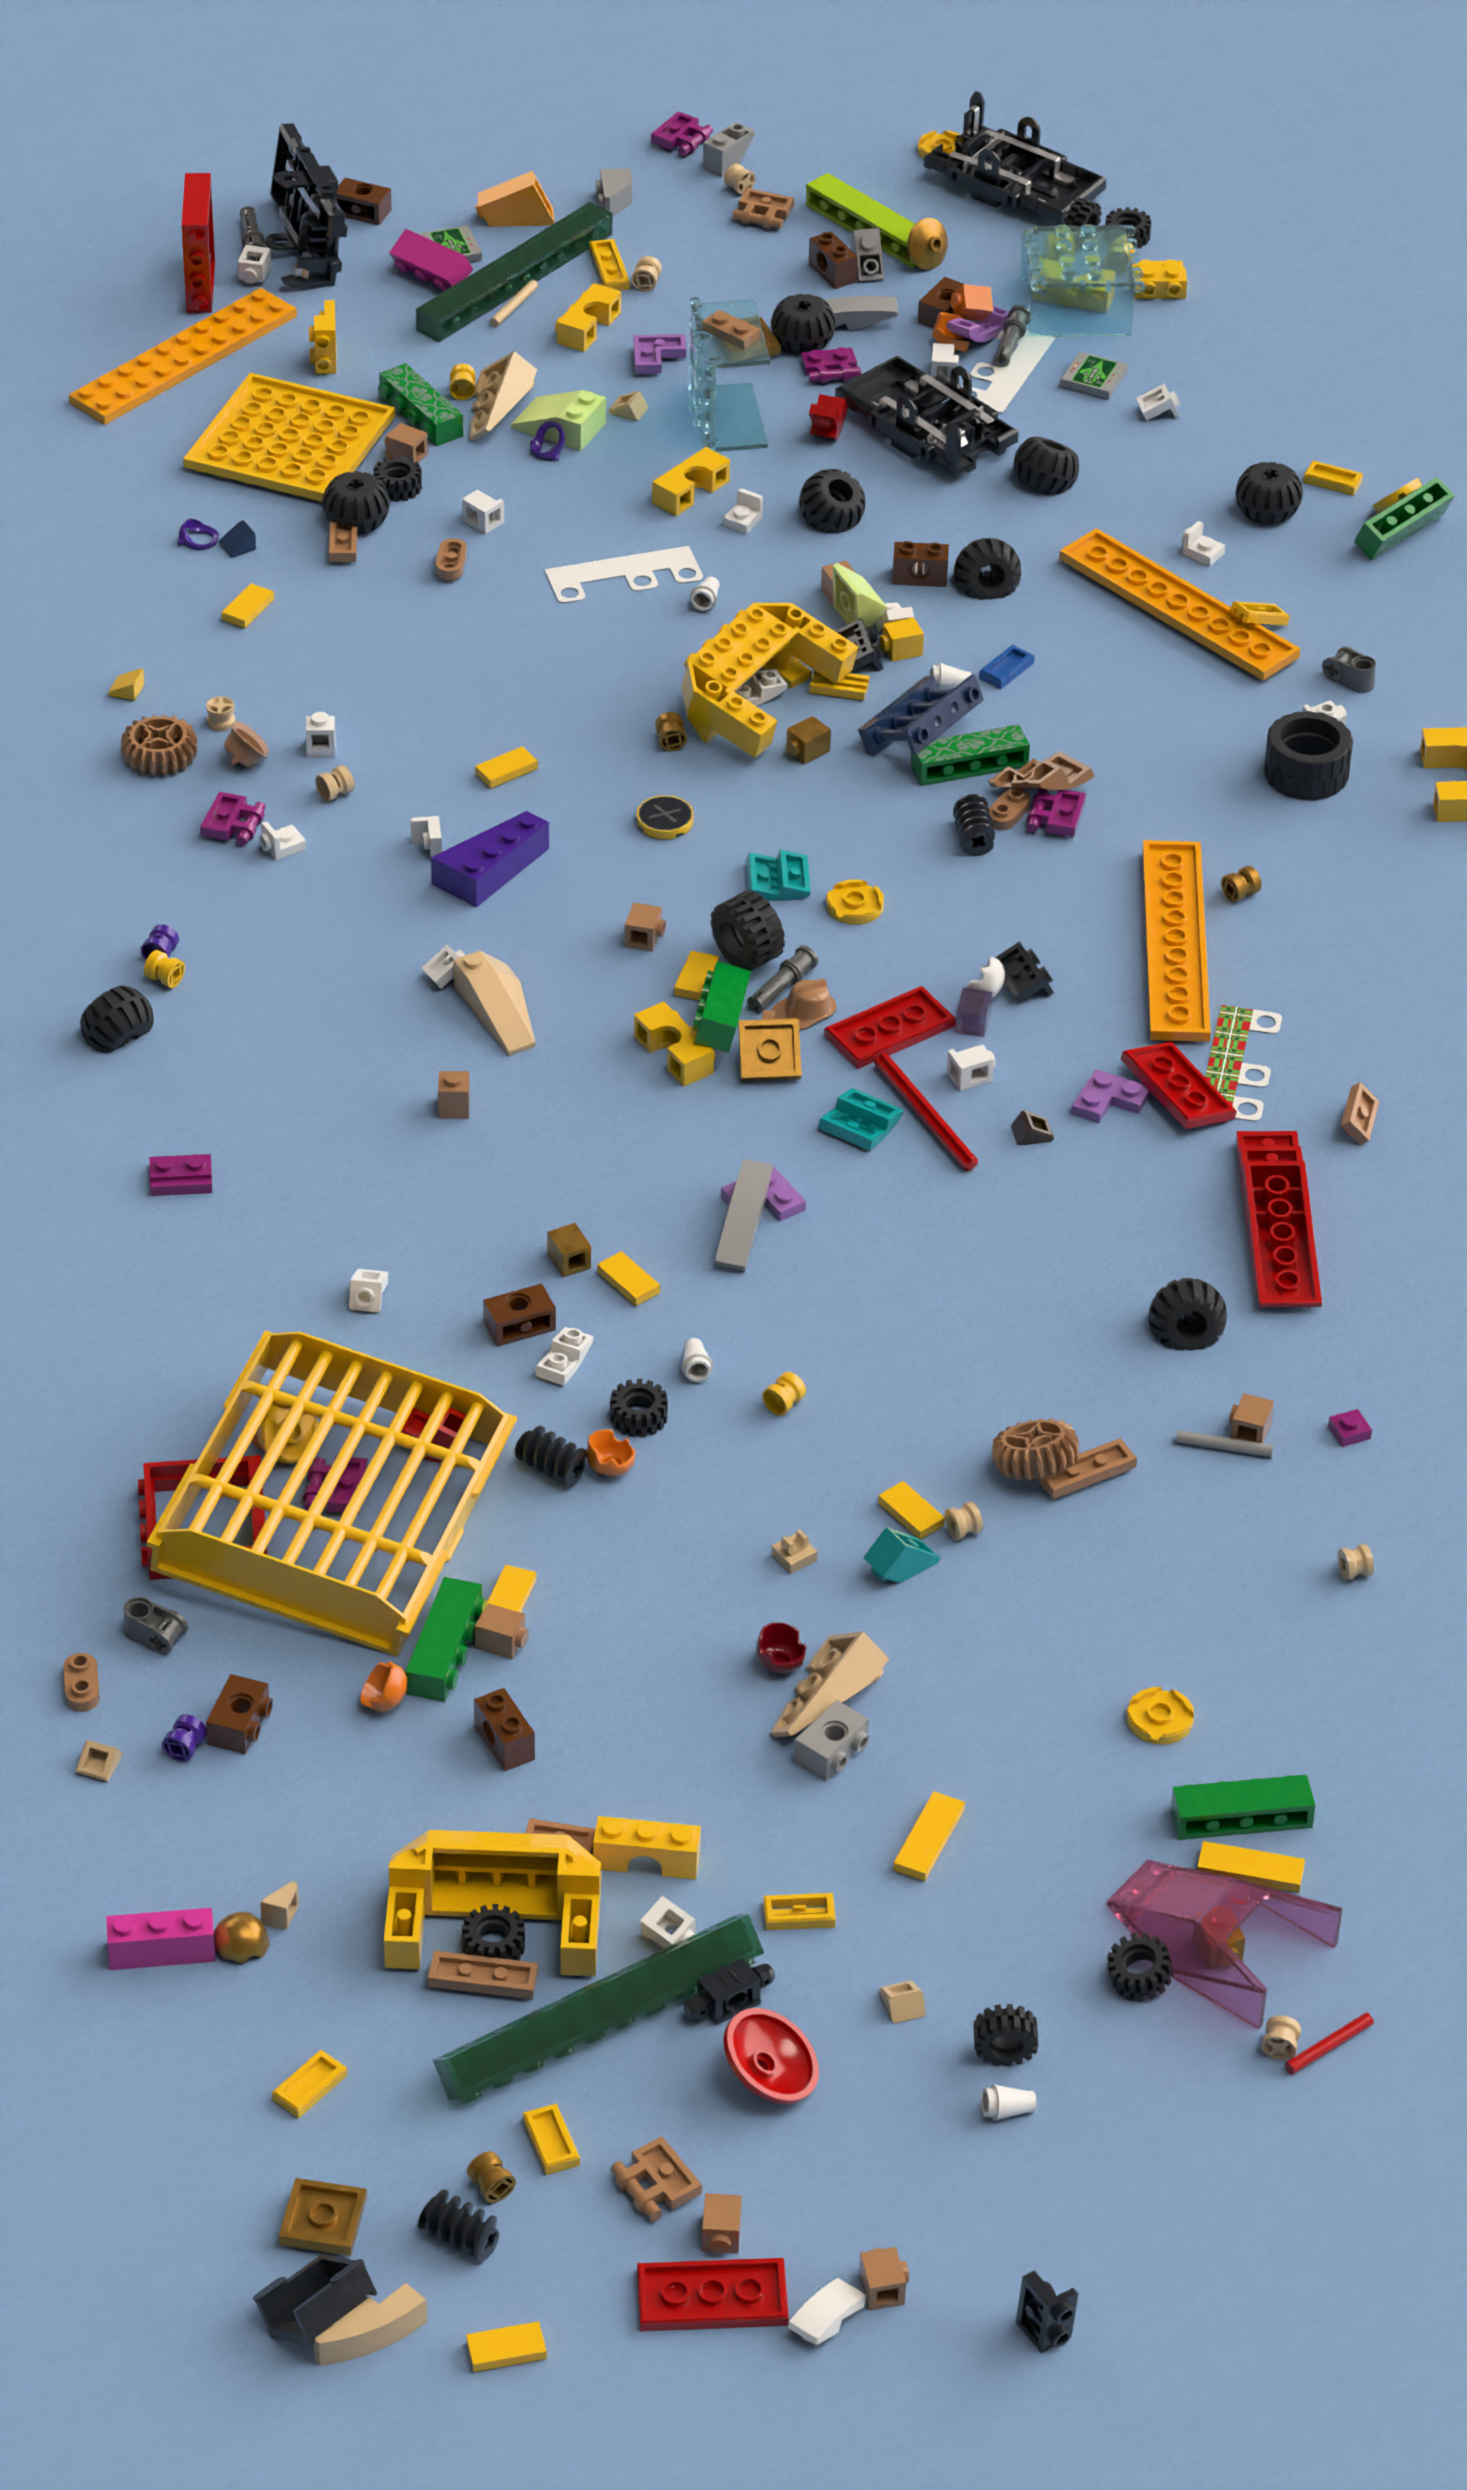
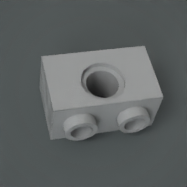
M836 1700L795 1739L794 1762L827 1781L834 1773L841 1772L855 1753L862 1752L870 1739L868 1735L869 1719Z

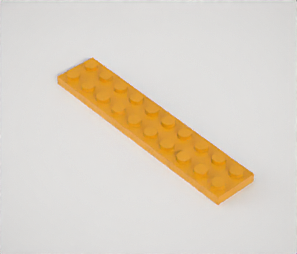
M259 288L70 393L69 403L106 425L296 318L297 308L265 289Z
M1097 528L1064 547L1059 552V560L1262 681L1300 657L1301 648L1260 624L1243 622V618H1238L1236 613H1232L1230 611L1231 607Z
M1143 840L1150 1040L1210 1042L1211 1030L1201 842Z

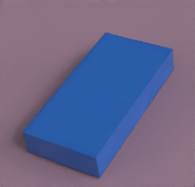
M1011 645L979 670V679L1002 689L1034 664L1035 655L1015 645Z

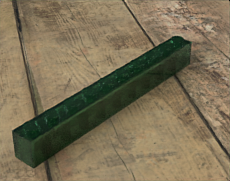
M591 202L585 204L416 308V331L437 342L443 341L515 296L531 280L539 281L589 250V242L605 240L612 235L613 213Z
M749 1914L733 1915L432 2061L448 2100H462L463 2104L474 2101L483 2095L481 2090L493 2085L494 2089L507 2085L514 2080L512 2075L522 2070L525 2074L538 2070L544 2066L543 2060L553 2055L555 2059L569 2055L575 2051L573 2046L582 2041L589 2044L605 2037L604 2031L613 2026L616 2029L624 2028L636 2021L634 2016L644 2011L648 2015L665 2008L664 2001L673 1997L676 2000H680L696 1992L694 1987L697 1986V1979L740 1958H743L749 1966L754 1965V1958L764 1954V1950Z

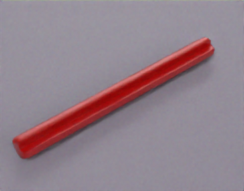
M885 1052L880 1053L879 1057L874 1059V1064L957 1162L966 1171H971L973 1167L978 1165V1159L892 1058Z

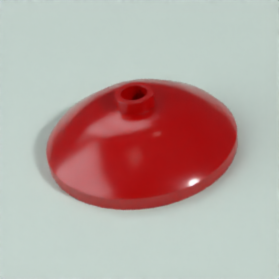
M750 2008L736 2014L727 2024L723 2038L726 2058L735 2076L748 2090L765 2100L778 2104L800 2102L814 2090L819 2078L818 2060L811 2043L794 2023L774 2011L763 2008Z

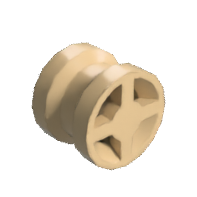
M735 163L726 170L724 183L743 195L746 188H753L755 174L748 169L745 170L742 165Z
M224 696L208 700L206 704L208 727L214 731H227L231 729L235 722L233 714L234 702Z
M972 1501L964 1503L960 1509L953 1507L945 1511L947 1528L955 1540L964 1538L970 1532L972 1534L982 1532V1517L978 1507Z
M1367 1544L1357 1545L1356 1549L1352 1550L1349 1548L1338 1550L1339 1570L1346 1581L1352 1580L1356 1575L1360 1574L1364 1577L1373 1575L1374 1561Z
M1279 2015L1271 2017L1266 2024V2035L1263 2037L1261 2048L1267 2056L1273 2059L1289 2060L1296 2055L1297 2040L1300 2038L1301 2026L1296 2020L1288 2016Z

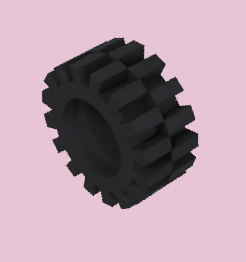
M1078 198L1070 205L1071 209L1066 213L1068 216L1064 218L1065 225L1062 227V231H1064L1063 233H1073L1074 245L1086 248L1088 244L1092 243V239L1096 236L1095 232H1098L1099 229L1098 224L1101 223L1099 218L1102 215L1100 204Z
M1125 207V210L1117 208V212L1115 210L1110 211V214L1106 216L1105 240H1108V243L1111 245L1116 239H1126L1133 244L1134 249L1135 246L1138 248H1142L1143 245L1146 246L1148 241H1150V216L1145 215L1146 212L1143 210L1138 212L1139 209L1137 208L1130 210V207Z
M392 456V460H389L386 457L383 458V462L378 461L377 466H374L373 475L379 478L385 485L390 500L394 498V502H399V499L402 498L403 501H408V497L413 499L416 497V494H420L422 489V469L417 461L414 462V459L409 458L406 460V456H401L400 459H397L396 456Z
M637 1379L635 1384L632 1383V1380H627L626 1386L620 1383L617 1385V1390L613 1389L610 1397V1421L613 1422L615 1429L620 1428V1433L625 1435L629 1431L630 1437H635L636 1433H640L642 1438L647 1436V1432L654 1435L657 1433V1429L661 1431L664 1428V1423L667 1422L668 1398L665 1390L662 1391V1386L657 1384L653 1387V1381L647 1380V1383L643 1384L642 1379ZM633 1406H644V1407H647L648 1409H645V1410H633V1409H630V1407H633Z
M492 1904V1910H488L486 1905L480 1906V1913L474 1909L470 1912V1917L466 1916L464 1919V1925H462V1950L467 1955L519 1961L521 1959L520 1954H524L525 1951L524 1921L522 1918L519 1919V1913L516 1911L510 1914V1907L505 1905L502 1910H499L498 1904ZM489 1933H499L506 1936L505 1939L498 1942H488L481 1939L482 1936Z
M1144 1932L1142 1933V1938H1138L1137 1933H1132V1940L1127 1941L1125 1936L1120 1938L1121 1946L1114 1943L1111 1947L1112 1953L1108 1952L1107 1967L1113 1988L1116 1987L1119 1995L1125 1993L1126 1999L1132 2000L1133 1995H1136L1137 2001H1144L1143 1995L1148 1994L1149 1999L1156 1998L1154 1993L1156 1990L1162 1994L1165 1991L1164 1984L1169 1986L1172 1982L1170 1976H1173L1172 1962L1167 1945L1164 1941L1160 1943L1159 1937L1155 1935L1150 1940L1149 1933ZM1138 1960H1148L1153 1963V1966L1143 1973L1135 1974L1127 1971V1967Z
M1001 2004L994 2005V2011L988 2007L984 2009V2015L979 2013L976 2016V2020L973 2023L974 2048L976 2055L979 2058L983 2057L984 2062L988 2063L993 2060L994 2066H999L1000 2062H1005V2067H1011V2062L1015 2061L1017 2065L1023 2064V2058L1029 2061L1032 2059V2054L1037 2053L1039 2047L1036 2016L1033 2017V2013L1030 2010L1025 2012L1022 2006L1013 2009V2004H1007V2008L1002 2009Z

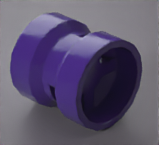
M156 925L150 932L149 938L144 941L140 948L143 958L147 960L148 956L155 950L166 953L169 958L171 952L174 951L179 943L177 932L168 925Z
M180 1715L173 1724V1730L166 1734L161 1743L164 1752L176 1761H189L196 1751V1746L200 1745L207 1735L206 1727L198 1718L192 1715Z

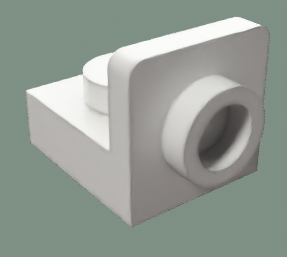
M1165 383L1136 398L1146 420L1158 416L1168 409H1171L1175 418L1180 416L1177 407L1181 405L1174 391L1169 393Z
M739 489L737 491V504L723 517V526L747 535L763 518V497L745 489Z
M1197 521L1183 533L1182 555L1210 567L1225 554V545L1204 536V523Z
M897 602L886 603L887 608L875 622L878 633L883 632L884 623L913 618L912 607L901 608Z
M439 816L411 818L412 843H424V850L430 849V857L441 853L442 842Z
M267 821L261 823L262 835L259 836L260 844L263 850L268 851L275 860L306 850V840L293 825L275 831Z
M445 945L421 969L442 989L454 978L453 960L463 957L465 954L460 949L455 953L448 945Z
M357 1269L350 1280L349 1308L356 1311L380 1312L382 1292L388 1284V1272Z

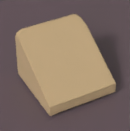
M636 391L619 396L610 407L609 413L637 421L646 412L648 405L641 392Z
M86 1740L75 1772L108 1782L121 1760L123 1752L115 1747Z
M291 1881L262 1900L260 1903L261 1921L264 1925L286 1930L289 1927L299 1907L297 1882Z
M905 1981L879 1989L885 2008L893 2023L925 2016L923 1992L913 1981Z

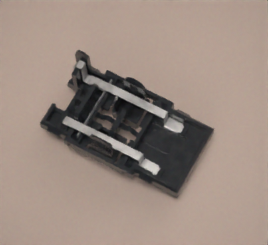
M977 91L970 98L969 110L964 113L963 134L956 136L955 152L953 151L951 154L944 152L943 144H940L924 157L925 168L934 169L945 174L949 181L957 178V184L972 190L973 199L994 208H998L1002 204L1008 205L1012 202V208H1025L1038 214L1039 217L1060 226L1064 224V218L1068 216L1066 213L1071 209L1070 205L1074 203L1075 199L1083 198L1092 201L1106 189V178L1067 162V156L1040 145L1041 131L1035 119L1023 117L1018 123L1017 135L1001 128L994 131L983 126L985 101L982 94ZM1027 126L1032 129L1031 138L1026 134Z
M294 123L281 124L279 127L270 195L279 210V216L285 224L284 229L287 233L269 234L265 239V245L276 251L297 250L301 258H297L296 265H294V274L281 277L283 284L292 287L335 286L336 274L341 272L342 262L338 257L340 237H346L348 230L344 223L346 214L340 209L336 199L338 180L329 165L319 166L314 154L311 153L310 147H305L302 137ZM275 241H286L287 243H276Z
M895 356L835 389V397L845 398L848 408L866 416L868 424L871 426L876 424V429L891 438V445L910 458L923 457L925 455V460L928 462H939L950 469L951 473L956 476L965 471L969 473L976 469V461L973 456L989 450L1000 456L1006 452V448L1018 442L1019 431L1000 420L995 409L971 395L972 379L968 371L962 366H956L951 370L950 381L940 375L931 377L899 356ZM959 376L963 379V388L959 384Z

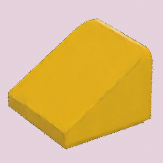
M137 669L118 675L108 695L135 701L145 684L144 670Z

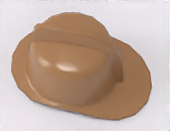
M235 721L231 727L232 730L224 742V748L232 756L230 760L231 765L239 762L245 767L250 768L264 757L267 758L269 750L264 740L253 729L242 722Z
M821 978L818 980L806 979L798 981L792 987L789 996L775 1004L771 1011H775L774 1019L799 1018L800 1031L833 1015L837 1007L835 1000L829 996L826 980Z

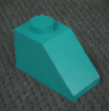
M885 1527L863 1557L872 1566L870 1572L884 1582L889 1579L898 1583H902L936 1565L941 1559L923 1540L889 1527Z

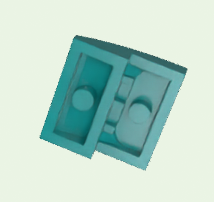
M780 849L777 858L749 852L746 858L748 891H754L755 894L759 893L767 901L796 900L810 896L808 855Z
M851 1088L837 1097L833 1110L820 1117L818 1129L870 1151L891 1132L902 1117L904 1110Z

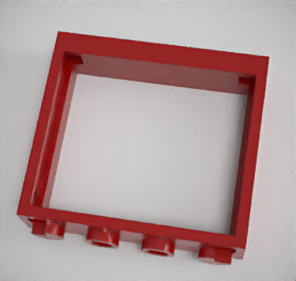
M185 173L181 228L186 313H212L216 258L211 173Z
M261 1455L243 1456L228 1484L248 1486L261 1463ZM227 1457L217 1459L208 1477L216 1479ZM198 1459L143 1463L144 1479H138L139 1496H145V1500H139L140 1520L146 1519V1523H140L141 1543H147L157 1525L155 1492L176 1491L190 1464H196ZM263 1487L259 1493L260 1495H263ZM257 1507L251 1509L253 1544L265 1523V1510ZM141 1547L142 1567H149L150 1580L173 1579L151 1571L153 1548ZM267 1547L263 1554L268 1555Z

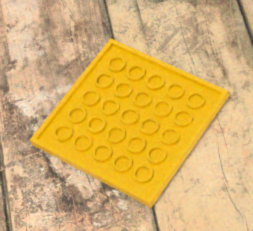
M250 372L183 458L184 468L322 502L325 489L333 478L345 472L353 473L394 419L395 407Z

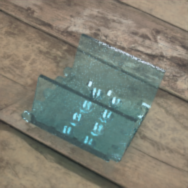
M1090 224L1082 226H1033V229L1023 232L1019 279L1020 281H1030L1031 289L1034 290L1030 292L1028 337L1131 336L1135 292H1143L1145 290V283L1143 281H1135V279H1140L1143 276L1142 269L1132 267V264L1140 262V255L1138 253H1130L1129 251L1136 249L1138 246L1136 239L1127 238L1135 235L1134 226H1093Z
M691 298L689 341V391L691 396H689L690 411L693 412L694 427H699L703 447H714L715 452L768 448V441L752 382L715 384L716 366L717 368L770 364V357L754 299L701 303L699 298ZM717 310H721L760 328L761 338L743 350L703 331L702 321Z

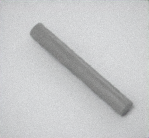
M1181 1430L1177 1431L1176 1443L1272 1458L1273 1445Z

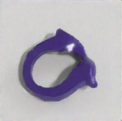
M553 421L543 423L539 427L534 439L530 441L531 452L542 459L558 461V455L565 443V433L561 425ZM555 427L559 432L558 443L549 451L540 453L545 433L548 429Z
M190 518L180 527L177 544L194 550L210 549L216 546L219 540V533L213 527ZM189 528L193 532L210 535L213 540L207 544H196L191 540L186 529Z

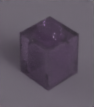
M969 988L962 989L956 1011L955 1033L985 1037L991 1016L992 992Z

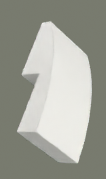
M777 669L756 672L750 677V683H744L735 693L757 706L785 691L787 683Z
M564 1327L551 1341L550 1352L536 1365L535 1376L564 1386L585 1358L593 1343V1336L582 1333L575 1328Z
M837 2278L819 2290L796 2312L789 2321L788 2328L799 2334L804 2340L818 2345L839 2333L843 2319L864 2308L867 2295Z

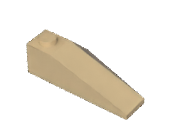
M515 351L482 369L474 394L477 397V401L472 405V410L476 412L470 424L469 439L472 441L490 432L534 386V377L537 369Z
M482 951L454 959L455 989L507 1055L511 1056L535 1047V1039L521 982L509 966Z
M864 1632L828 1636L806 1667L810 1672L808 1678L805 1681H799L794 1690L798 1693L797 1698L786 1704L771 1734L774 1737L793 1736L814 1722L836 1700L842 1703L868 1685L876 1682L884 1672L882 1668L889 1658Z

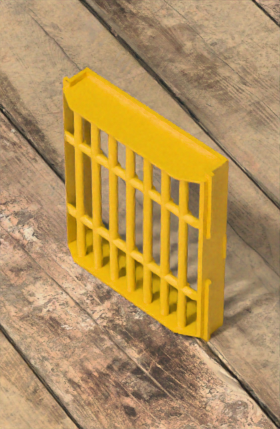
M265 1330L223 1406L225 1412L196 1464H190L147 1541L146 1546L153 1548L150 1570L398 1657L446 1561L451 1559L464 1533L463 1527L517 1422V1417L504 1413L482 1394L302 1332L272 1333ZM267 1369L274 1370L275 1372L267 1386L259 1384ZM287 1375L305 1381L297 1397L279 1391ZM317 1386L335 1391L328 1407L310 1401ZM252 1396L259 1397L260 1399L216 1479L208 1477ZM348 1396L366 1402L358 1418L340 1412ZM277 1403L290 1408L247 1489L228 1484L270 1406ZM378 1407L396 1413L388 1428L370 1422ZM413 1407L430 1415L419 1438L401 1433ZM451 1407L465 1414L466 1417L450 1448L447 1449L432 1444L431 1441L447 1410ZM309 1414L320 1418V1422L278 1499L274 1500L260 1495L259 1493L300 1417ZM338 1424L351 1429L309 1510L306 1511L290 1505L330 1428ZM369 1435L381 1439L339 1522L320 1516L361 1438ZM469 1438L488 1444L481 1461L461 1454ZM398 1445L412 1450L370 1532L352 1527L351 1525L392 1447ZM430 1456L442 1460L401 1543L382 1537L422 1459ZM459 1466L475 1472L433 1555L413 1548L453 1468ZM201 1488L208 1490L209 1492L189 1528L179 1529ZM226 1496L239 1501L220 1538L201 1532L220 1498ZM257 1507L270 1512L251 1549L232 1543L250 1509ZM289 1518L300 1522L301 1525L282 1560L263 1554L280 1521ZM320 1529L332 1533L313 1571L294 1565L312 1530ZM349 1539L363 1544L344 1582L326 1576L342 1542ZM381 1550L394 1555L376 1592L357 1587L374 1552ZM412 1561L426 1566V1569L402 1613L386 1601L404 1564Z

